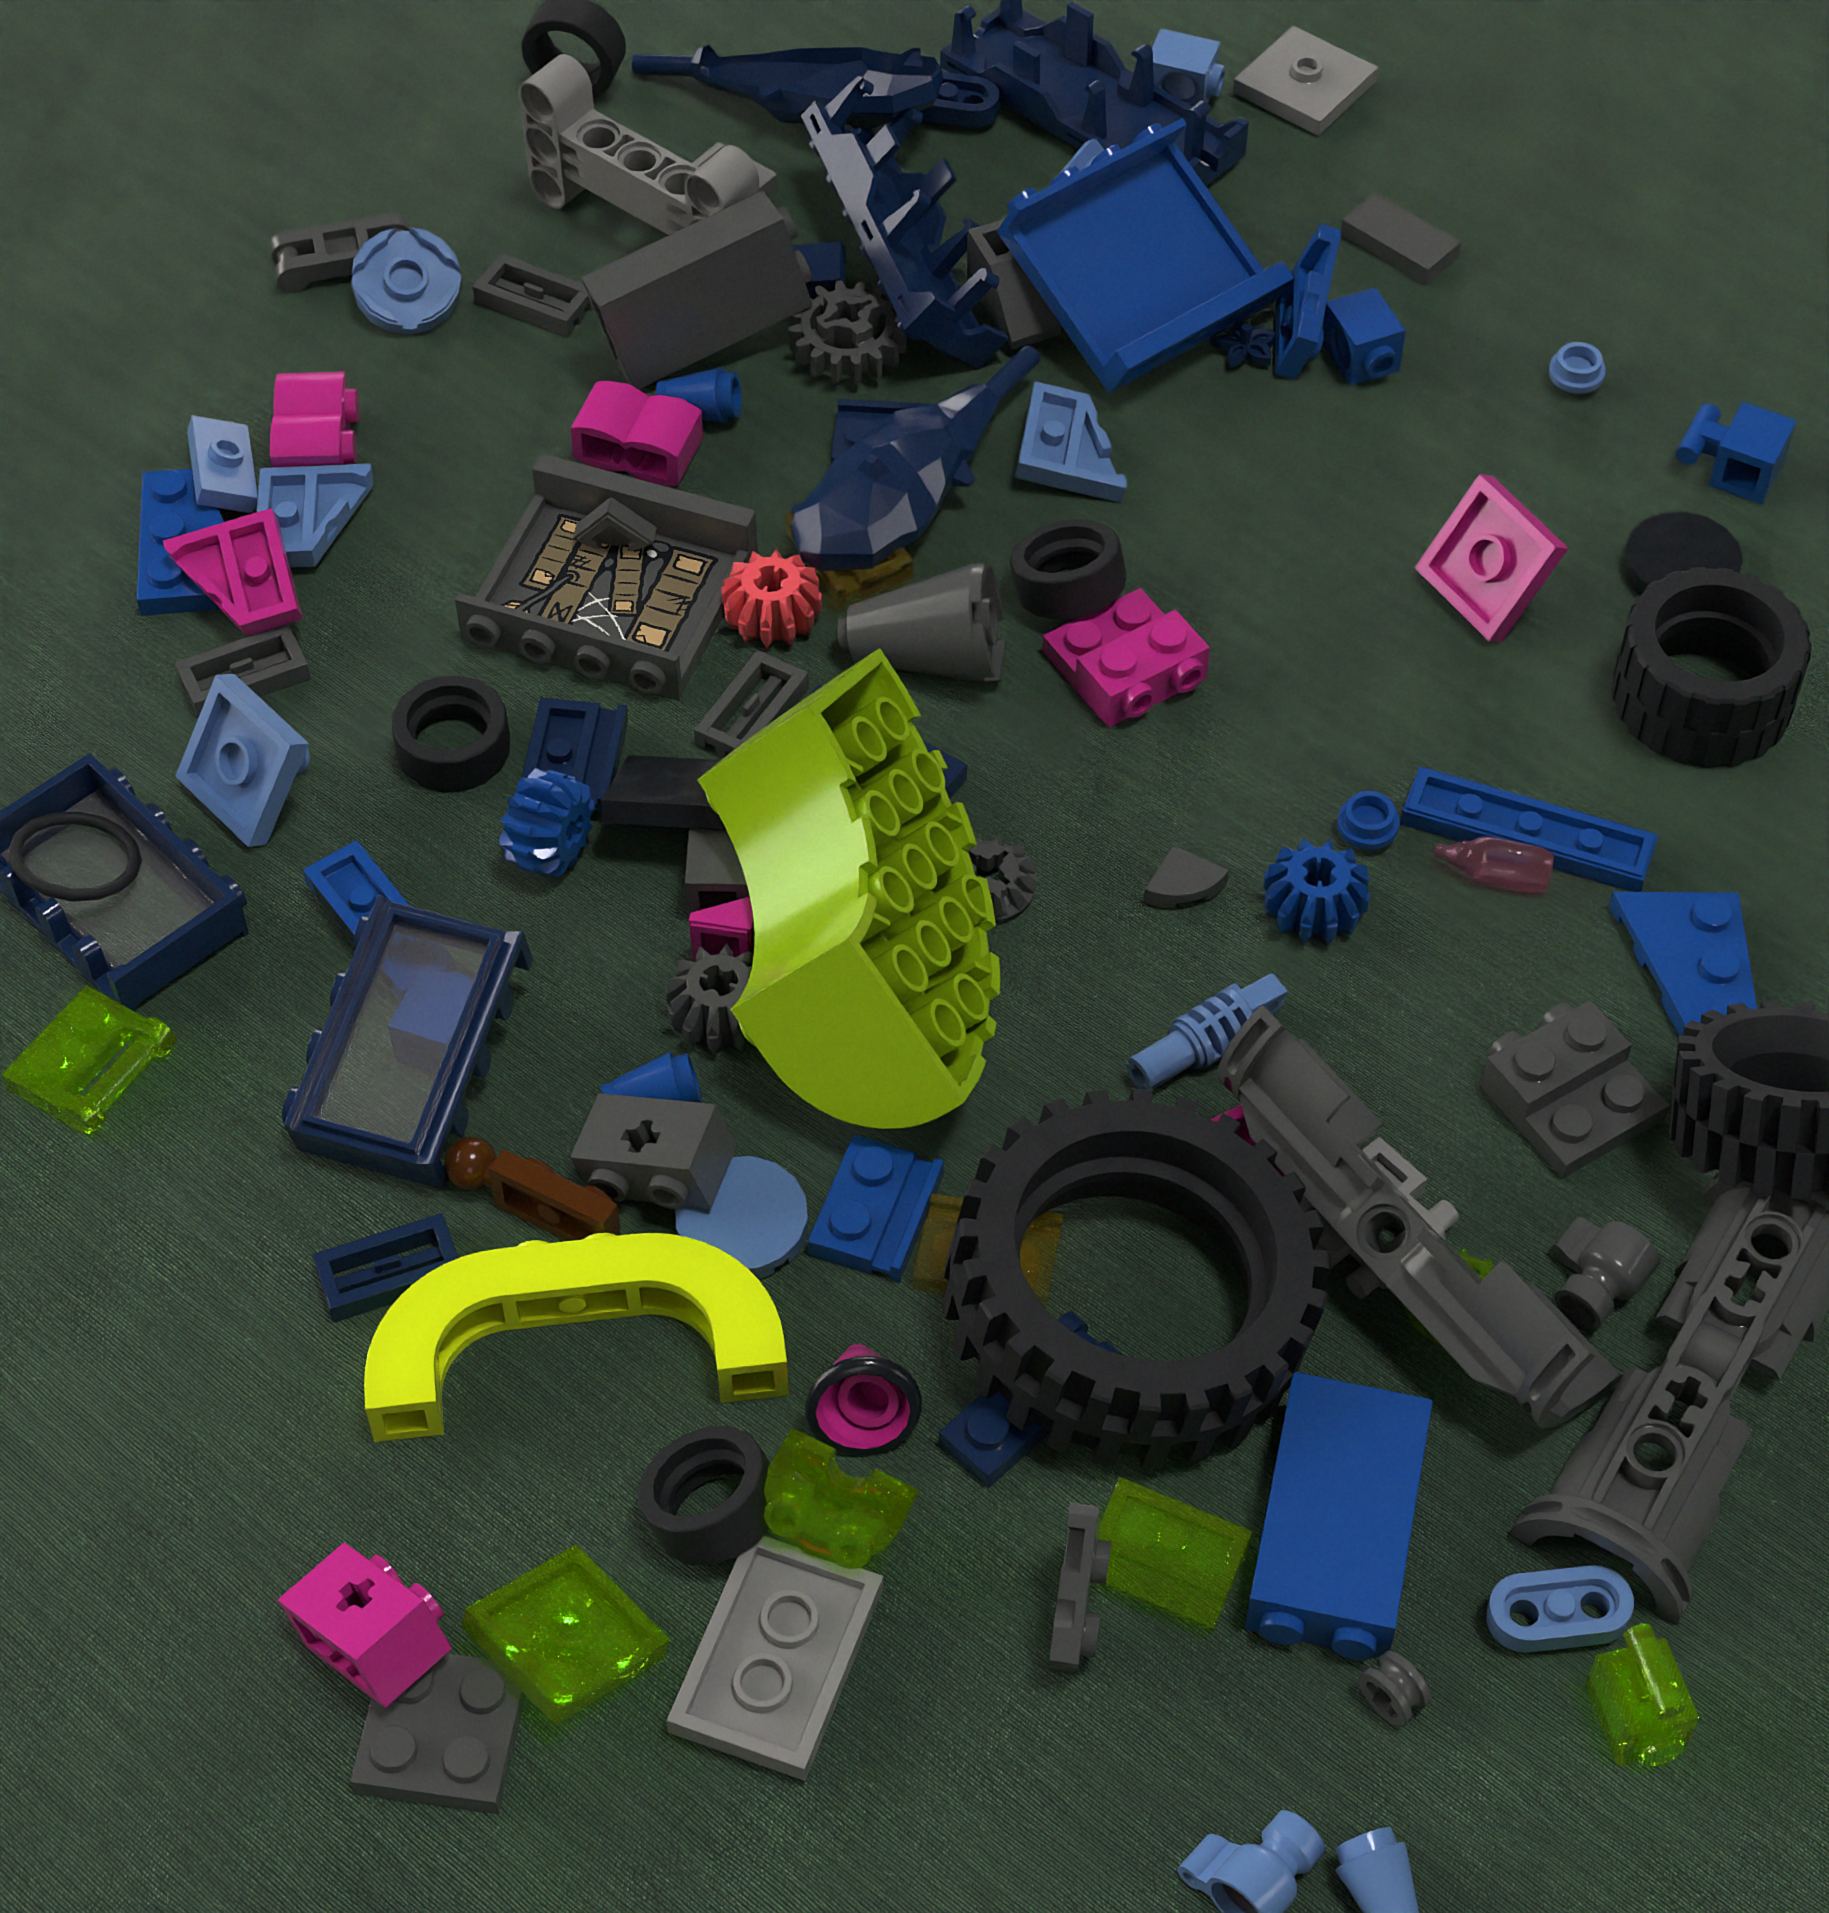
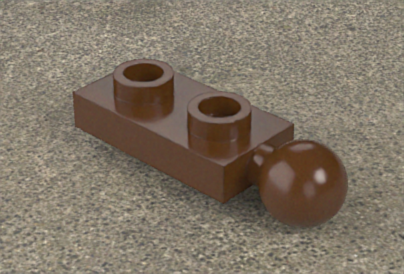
M466 1137L456 1141L445 1155V1172L455 1186L465 1190H477L487 1186L492 1189L495 1206L566 1241L582 1240L597 1233L621 1235L618 1204L614 1203L606 1193L590 1185L581 1187L556 1175L551 1167L538 1159H523L505 1149L497 1157L489 1143L476 1137Z

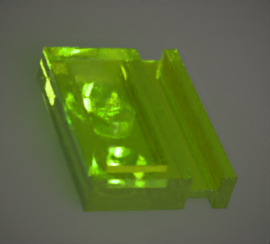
M1119 1477L1100 1522L1099 1539L1112 1541L1106 1585H1099L1214 1633L1224 1604L1229 1598L1253 1539V1532Z

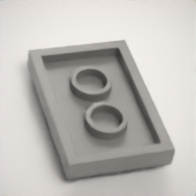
M763 1536L759 1542L737 1557L666 1720L668 1733L806 1781L883 1592V1576Z

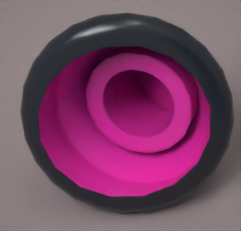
M858 1343L849 1346L832 1366L828 1367L816 1378L809 1389L805 1401V1418L815 1438L828 1449L851 1456H871L898 1446L915 1429L922 1412V1396L919 1386L911 1374L899 1364L883 1358L867 1346Z

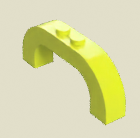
M597 1233L582 1240L555 1243L541 1240L526 1241L516 1247L481 1251L445 1263L417 1280L400 1295L381 1320L368 1350L364 1376L365 1411L374 1442L444 1435L442 1389L446 1373L454 1359L476 1340L489 1334L506 1330L640 1315H662L678 1319L693 1327L706 1339L716 1360L721 1403L789 1396L787 1358L781 1320L769 1293L746 1266L721 1249L699 1240L663 1233H640L619 1236L611 1233Z

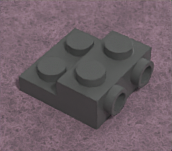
M1591 1000L1575 1009L1568 1002L1560 1003L1542 1017L1539 1022V1029L1525 1037H1522L1517 1031H1510L1498 1038L1488 1050L1481 1087L1561 1179L1566 1178L1661 1123L1666 1118L1669 1109L1668 1103L1628 1061L1632 1044Z

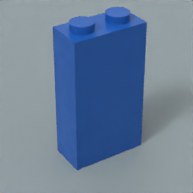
M1299 1372L1293 1374L1250 1595L1245 1630L1259 1632L1263 1638L1277 1644L1294 1645L1302 1641L1330 1647L1336 1654L1352 1660L1378 1658L1384 1652L1390 1650L1396 1629L1433 1399Z

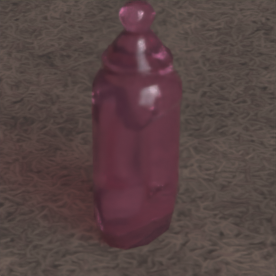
M1491 836L1477 837L1471 841L1463 840V842L1455 843L1449 847L1443 843H1438L1434 847V855L1437 858L1446 857L1452 865L1457 867V870L1464 871L1469 878L1478 883L1530 894L1547 892L1554 854L1543 847Z

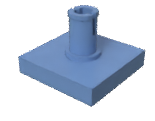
M235 674L215 675L175 777L248 847L267 845L295 776L305 772L309 765V743Z

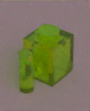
M1645 1623L1631 1627L1624 1632L1623 1637L1628 1646L1627 1648L1596 1655L1585 1684L1617 1766L1641 1760L1645 1766H1656L1674 1760L1685 1751L1700 1719L1666 1638L1657 1640L1651 1624Z

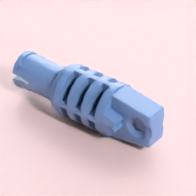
M1273 973L1243 989L1236 983L1223 989L1214 997L1205 1000L1201 1005L1195 1006L1186 1014L1174 1019L1168 1029L1167 1036L1128 1058L1129 1062L1126 1063V1068L1131 1080L1138 1089L1153 1090L1187 1068L1192 1070L1206 1069L1215 1061L1222 1059L1233 1037L1261 1005L1265 1006L1272 1014L1280 1010L1284 1003V998L1287 996V989Z

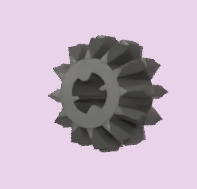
M726 943L719 954L710 955L700 946L696 954V962L678 960V965L675 969L676 977L668 979V985L665 990L666 1002L670 1005L668 1007L669 1022L673 1026L674 1031H683L684 1039L687 1041L689 1048L707 1041L708 1048L714 1056L721 1047V1044L731 1043L738 1051H742L745 1037L740 1029L738 1020L730 1009L739 1000L747 985L753 963L751 951L733 957V951Z

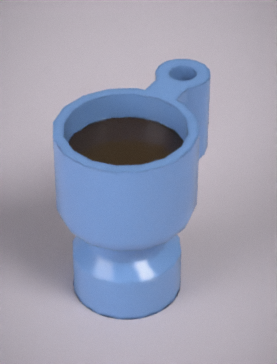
M1281 1810L1262 1830V1843L1260 1845L1249 1843L1238 1845L1229 1842L1219 1835L1208 1834L1181 1863L1177 1871L1182 1880L1190 1887L1200 1889L1210 1895L1211 1900L1221 1913H1284L1296 1898L1297 1883L1294 1878L1295 1875L1308 1873L1325 1854L1326 1847L1319 1833L1304 1818L1294 1812Z

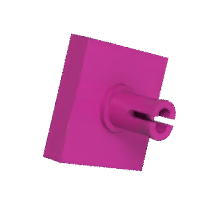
M1479 474L1417 563L1415 569L1488 641L1502 642L1569 548L1494 476Z

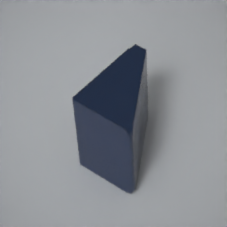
M841 241L792 245L794 251L799 250L802 253L811 271L813 280L806 283L811 299H815V287L819 285L830 292L835 290L836 281L842 280L845 284L846 246Z

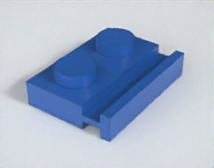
M853 1134L808 1239V1255L868 1274H872L873 1270L889 1274L890 1280L900 1283L943 1179L944 1161L934 1158L933 1163L916 1158V1152Z

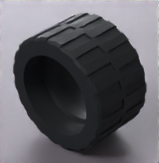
M1696 567L1682 572L1675 571L1665 575L1659 581H1653L1645 587L1644 593L1641 596L1636 597L1631 606L1613 674L1612 700L1616 703L1615 711L1620 721L1627 725L1628 731L1637 740H1641L1648 745L1649 749L1659 755L1664 754L1673 758L1674 761L1684 764L1693 763L1699 764L1702 767H1716L1717 765L1727 764L1728 766L1742 764L1750 758L1756 759L1767 753V749L1780 741L1786 727L1789 726L1811 657L1812 643L1809 642L1810 630L1807 622L1800 615L1801 611L1794 602L1789 601L1783 595L1784 593L1773 585H1768L1753 575L1734 572L1733 569ZM1685 652L1716 655L1737 664L1752 678L1736 682L1705 679L1682 669L1668 656Z

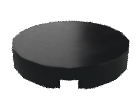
M1681 511L1662 512L1640 522L1630 532L1622 562L1626 579L1638 594L1642 595L1645 587L1653 581H1659L1665 575L1675 571L1682 572L1696 567H1706V569H1718L1720 567L1733 569L1734 572L1740 573L1743 557L1739 542L1726 527L1709 517Z

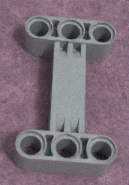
M558 55L519 87L529 180L536 195L549 207L554 209L562 208L584 189H588L667 235H671L760 192L759 176L755 164L743 150L736 146L728 145L723 147L704 164L697 167L594 110L590 77L580 62L570 55Z

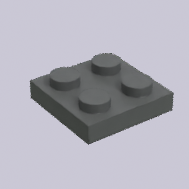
M447 1653L386 1708L371 1698L350 1779L353 1793L499 1814L530 1681L528 1664Z

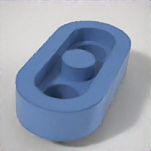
M1593 1565L1518 1573L1505 1577L1494 1587L1486 1610V1622L1492 1636L1501 1645L1516 1652L1528 1653L1610 1643L1623 1634L1634 1609V1597L1629 1584L1621 1575L1602 1566ZM1585 1604L1596 1605L1603 1611L1605 1616L1602 1618L1589 1617L1583 1612L1581 1606ZM1514 1612L1526 1613L1532 1618L1534 1624L1530 1626L1518 1625L1512 1620L1510 1614Z

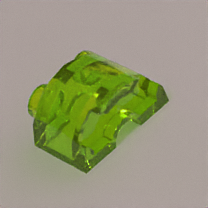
M791 1428L768 1468L764 1488L767 1502L764 1511L766 1524L776 1535L784 1537L809 1556L837 1563L839 1566L847 1569H856L866 1565L871 1556L885 1550L900 1531L919 1490L876 1468L865 1477L855 1478L848 1476L840 1470L836 1463L835 1448Z

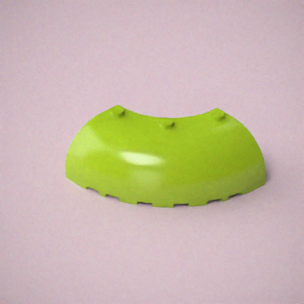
M880 648L768 724L697 780L705 791L711 808L721 818L734 845L745 876L753 911L755 936L752 969L743 993L730 1009L738 1020L744 1037L758 1048L770 1067L792 1091L820 1111L834 1118L859 1126L879 1129H900L930 1122L959 1107L965 1102L979 1081L987 1062L981 1056L984 1042L994 1037L997 1024L989 1016L990 1000L1000 995V963L998 956L992 952L989 953L987 931L996 926L994 909L987 879L975 875L968 851L977 846V842L962 802L951 804L945 789V777L943 771L948 769L940 750H933L930 753L927 751L920 734L913 724V721L921 717V714L906 687Z

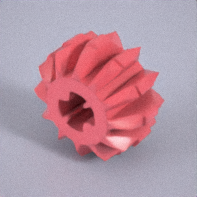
M777 548L771 557H762L752 551L749 563L733 562L730 577L724 579V586L721 590L725 619L729 624V629L739 630L744 643L761 638L766 649H768L773 640L781 639L789 646H792L795 634L810 635L814 620L819 618V612L822 610V594L819 592V578L815 573V568L805 567L800 554L783 559Z

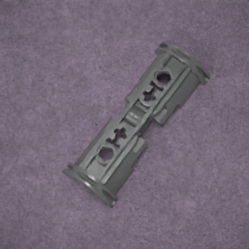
M1261 1005L1231 1040L1223 1054L1218 1070L1220 1082L1233 1093L1234 1097L1242 1105L1250 1137L1256 1144L1261 1139H1264L1278 1152L1274 1161L1275 1165L1285 1175L1296 1172L1306 1187L1304 1196L1467 1374L1473 1380L1480 1384L1482 1383L1486 1388L1515 1398L1517 1404L1525 1412H1532V1420L1541 1429L1553 1428L1566 1422L1614 1387L1621 1380L1622 1375L1535 1283L1531 1282L1527 1285L1505 1260H1501L1482 1279L1453 1247L1447 1244L1408 1202L1409 1200L1359 1147L1384 1126L1382 1121L1331 1069L1303 1038L1297 1041L1265 1006ZM1402 1221L1406 1229L1403 1243L1393 1252L1381 1253L1378 1246V1238L1382 1229L1392 1222Z
M1719 1171L1716 1172L1702 1197V1200L1712 1204L1713 1207L1678 1266L1675 1274L1679 1275V1278L1656 1316V1319L1680 1330L1667 1353L1664 1364L1653 1369L1650 1373L1637 1367L1626 1369L1593 1429L1580 1438L1550 1493L1536 1497L1526 1504L1509 1536L1532 1547L1533 1543L1542 1537L1565 1536L1573 1538L1575 1533L1634 1564L1632 1570L1645 1582L1655 1599V1614L1676 1625L1679 1624L1693 1596L1689 1572L1720 1516L1721 1504L1718 1495L1752 1434L1745 1422L1730 1415V1400L1749 1366L1780 1381L1802 1339L1805 1338L1813 1342L1829 1312V1199L1823 1191H1811L1810 1200L1791 1199L1790 1190L1775 1188L1772 1196L1753 1193L1752 1183L1742 1181L1736 1187H1732L1719 1182ZM1762 1234L1775 1236L1786 1245L1788 1255L1781 1259L1763 1257L1753 1248L1751 1239ZM1748 1274L1758 1281L1751 1299L1744 1306H1740L1732 1302L1731 1299L1738 1293ZM1674 1400L1689 1405L1680 1420L1678 1428L1666 1422ZM1643 1443L1658 1444L1669 1452L1673 1460V1466L1664 1471L1648 1470L1638 1463L1633 1449Z

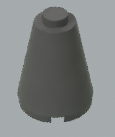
M988 562L972 563L849 605L847 617H842L838 620V641L842 653H850L853 662L856 664L880 648L894 670L981 682L1000 680L1004 671L1005 640H998V621H1004L1000 589L993 567L987 566Z

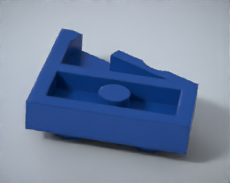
M1320 223L1291 271V274L1294 276L1293 281L1276 300L1274 374L1295 380L1307 360L1313 362L1320 352L1324 338V331L1321 328L1341 237V230Z

